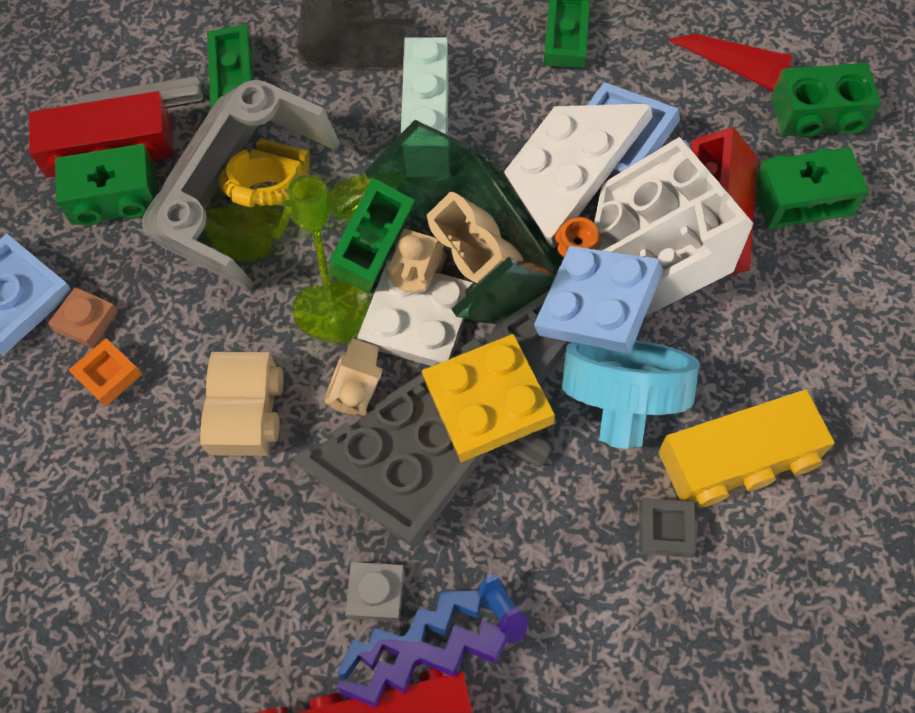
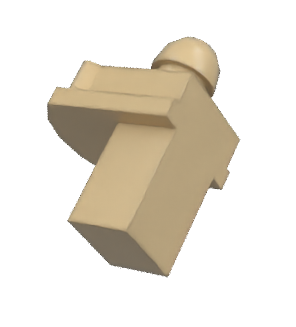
M404 228L392 260L386 266V269L389 271L388 278L395 287L405 293L417 294L427 291L434 272L441 274L448 256L443 250L445 245L437 238Z
M354 338L351 339L345 356L340 355L324 397L326 404L345 414H360L362 416L367 414L368 405L383 371L382 368L376 367L379 347Z

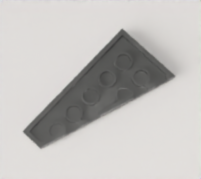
M548 290L504 319L500 328L482 340L478 341L475 338L461 347L462 353L459 355L514 334L540 385L564 355L567 345L571 342L539 336L534 327L548 295ZM421 373L375 403V410L352 425L346 422L331 432L332 438L311 452L308 448L294 456L293 460L298 467L414 548L488 452L460 462Z

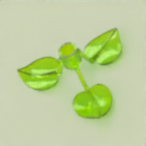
M399 168L358 175L339 182L329 191H327L326 184L321 178L314 175L299 176L288 186L289 199L283 201L284 211L282 217L274 206H259L256 203L253 208L234 203L221 208L205 209L206 224L204 230L212 245L222 254L238 261H253L261 259L271 252L273 246L272 239L283 238L292 215L293 221L305 231H312L323 285L307 287L296 296L292 305L293 319L297 327L312 338L333 344L346 343L359 334L369 309V298L366 292L342 280L331 284L320 229L328 221L330 213L335 220L346 218L349 223L372 178L400 192L401 172Z

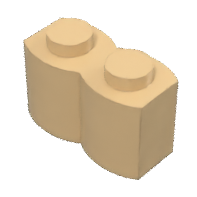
M450 192L427 214L428 224L432 233L442 244L452 249L456 266L469 280L503 294L526 273L525 262L520 252L511 243L501 238L496 221L488 212L454 192Z
M211 352L207 369L206 399L203 406L200 431V445L209 455L268 456L270 442H277L280 427L279 415L277 412H272L274 396L282 395L284 378L282 367H276L270 352Z

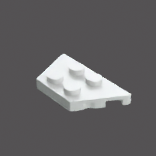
M647 104L555 106L506 168L504 173L516 195L520 197L525 209L542 231L549 246L553 248L557 246L558 243L555 241V236L558 229L567 220L578 217L652 119L651 106Z

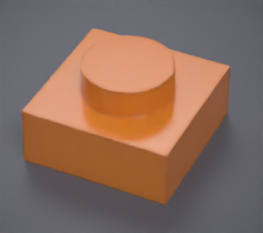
M107 338L69 369L73 376L104 407L109 405L142 375L138 368Z

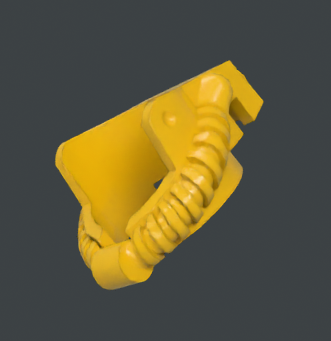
M261 138L256 143L257 150L252 149L248 153L245 149L235 154L230 159L227 167L219 174L218 183L221 190L232 199L233 203L253 208L256 203L259 206H279L284 204L286 215L293 217L299 206V198L304 194L306 184L310 181L308 174L310 169L309 151ZM267 181L279 183L267 188H258L257 190L249 188L254 184Z

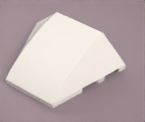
M678 137L602 184L594 222L602 240L601 246L596 250L660 259L663 273L646 314H651L734 272L754 223L687 144Z

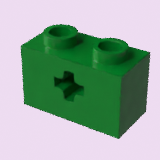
M145 144L55 158L56 203L72 226L79 224L92 226L103 220L121 217H142L158 193L157 168Z
M847 147L834 150L823 148L808 154L795 156L778 155L769 160H763L757 173L755 194L767 228L773 229L854 216L869 191L852 149Z
M372 178L329 260L328 274L370 294L410 216L415 200Z

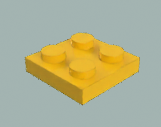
M514 334L422 370L426 386L460 462L555 424V414Z

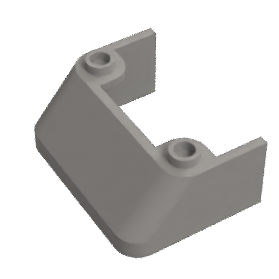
M262 80L247 81L224 94L215 102L147 208L142 219L144 232L156 244L248 291L252 289L254 283L232 258L196 241L206 224L205 209L220 187L218 183L219 174L227 167L230 159L244 149L257 126L268 121L275 122L335 151L340 145L324 108Z

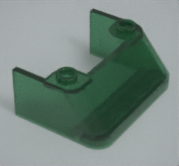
M415 119L364 172L368 179L372 180L373 178L414 199L415 201L410 216L414 219L421 217L428 220L427 214L450 192L460 195L488 212L496 221L501 238L511 243L520 252L524 261L508 257L479 284L473 282L465 290L466 296L452 308L456 317L496 325L550 290L563 260L557 251L549 246L536 222L532 220L523 203L496 165L478 149Z

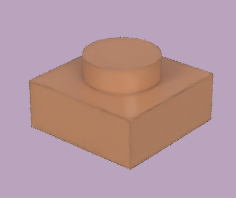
M74 287L48 325L55 332L93 349L118 313V310L112 303Z

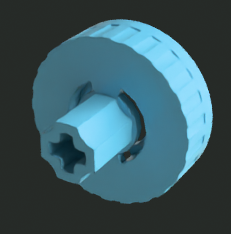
M635 340L630 354L571 342L566 347L562 389L567 395L578 401L603 409L599 441L605 442L611 447L622 449L642 447L646 414H675L687 411V409L693 407L700 363L694 356L684 351L645 341Z

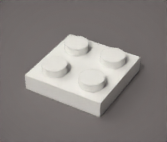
M387 260L357 340L379 347V352L429 366H434L438 362L441 363L451 359L475 293V283L434 272L427 291L417 294L405 293L395 287L388 278L389 271L386 269V266L391 261Z

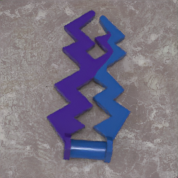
M497 574L485 578L480 584L479 590L440 592L437 611L433 612L419 608L406 635L398 636L373 628L368 644L353 639L338 670L339 677L342 680L337 683L339 693L377 708L387 684L406 694L413 672L419 665L424 664L455 677L466 651L496 664L507 643L514 644L525 639L529 622L518 606L514 605L506 592L507 588ZM482 604L486 609L493 610L500 622L497 627L481 620L479 634L454 625L445 649L424 642L427 629L445 636L447 635L455 610L478 619ZM383 650L397 655L394 665L379 661ZM360 661L373 671L375 669L369 686L343 680L349 677Z

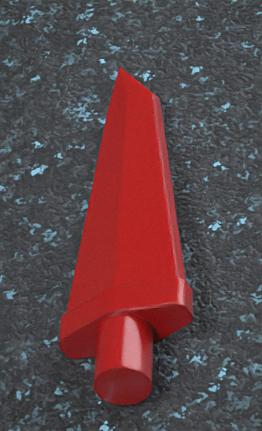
M695 33L666 39L766 88L770 92H773L782 69L791 68L789 66L793 59V55L784 52L778 53Z

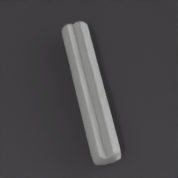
M191 76L84 94L77 98V104L159 91L166 107L202 101L204 99V90L199 77Z

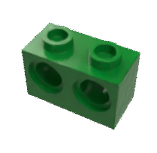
M868 62L782 69L771 95L782 137L798 135L802 138H809L818 134L836 132L846 135L855 134L862 130H867L881 105Z

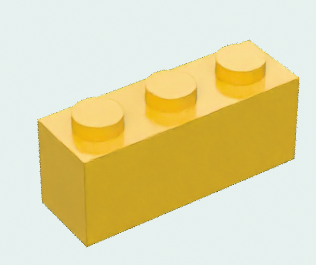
M807 389L666 435L658 452L680 501H698L700 507H707L729 497L728 490L745 485L747 491H754L773 483L777 479L775 475L791 469L793 474L797 476L818 468L823 464L821 458L835 442Z

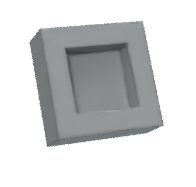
M351 562L345 612L347 619L400 622L404 579L403 565Z

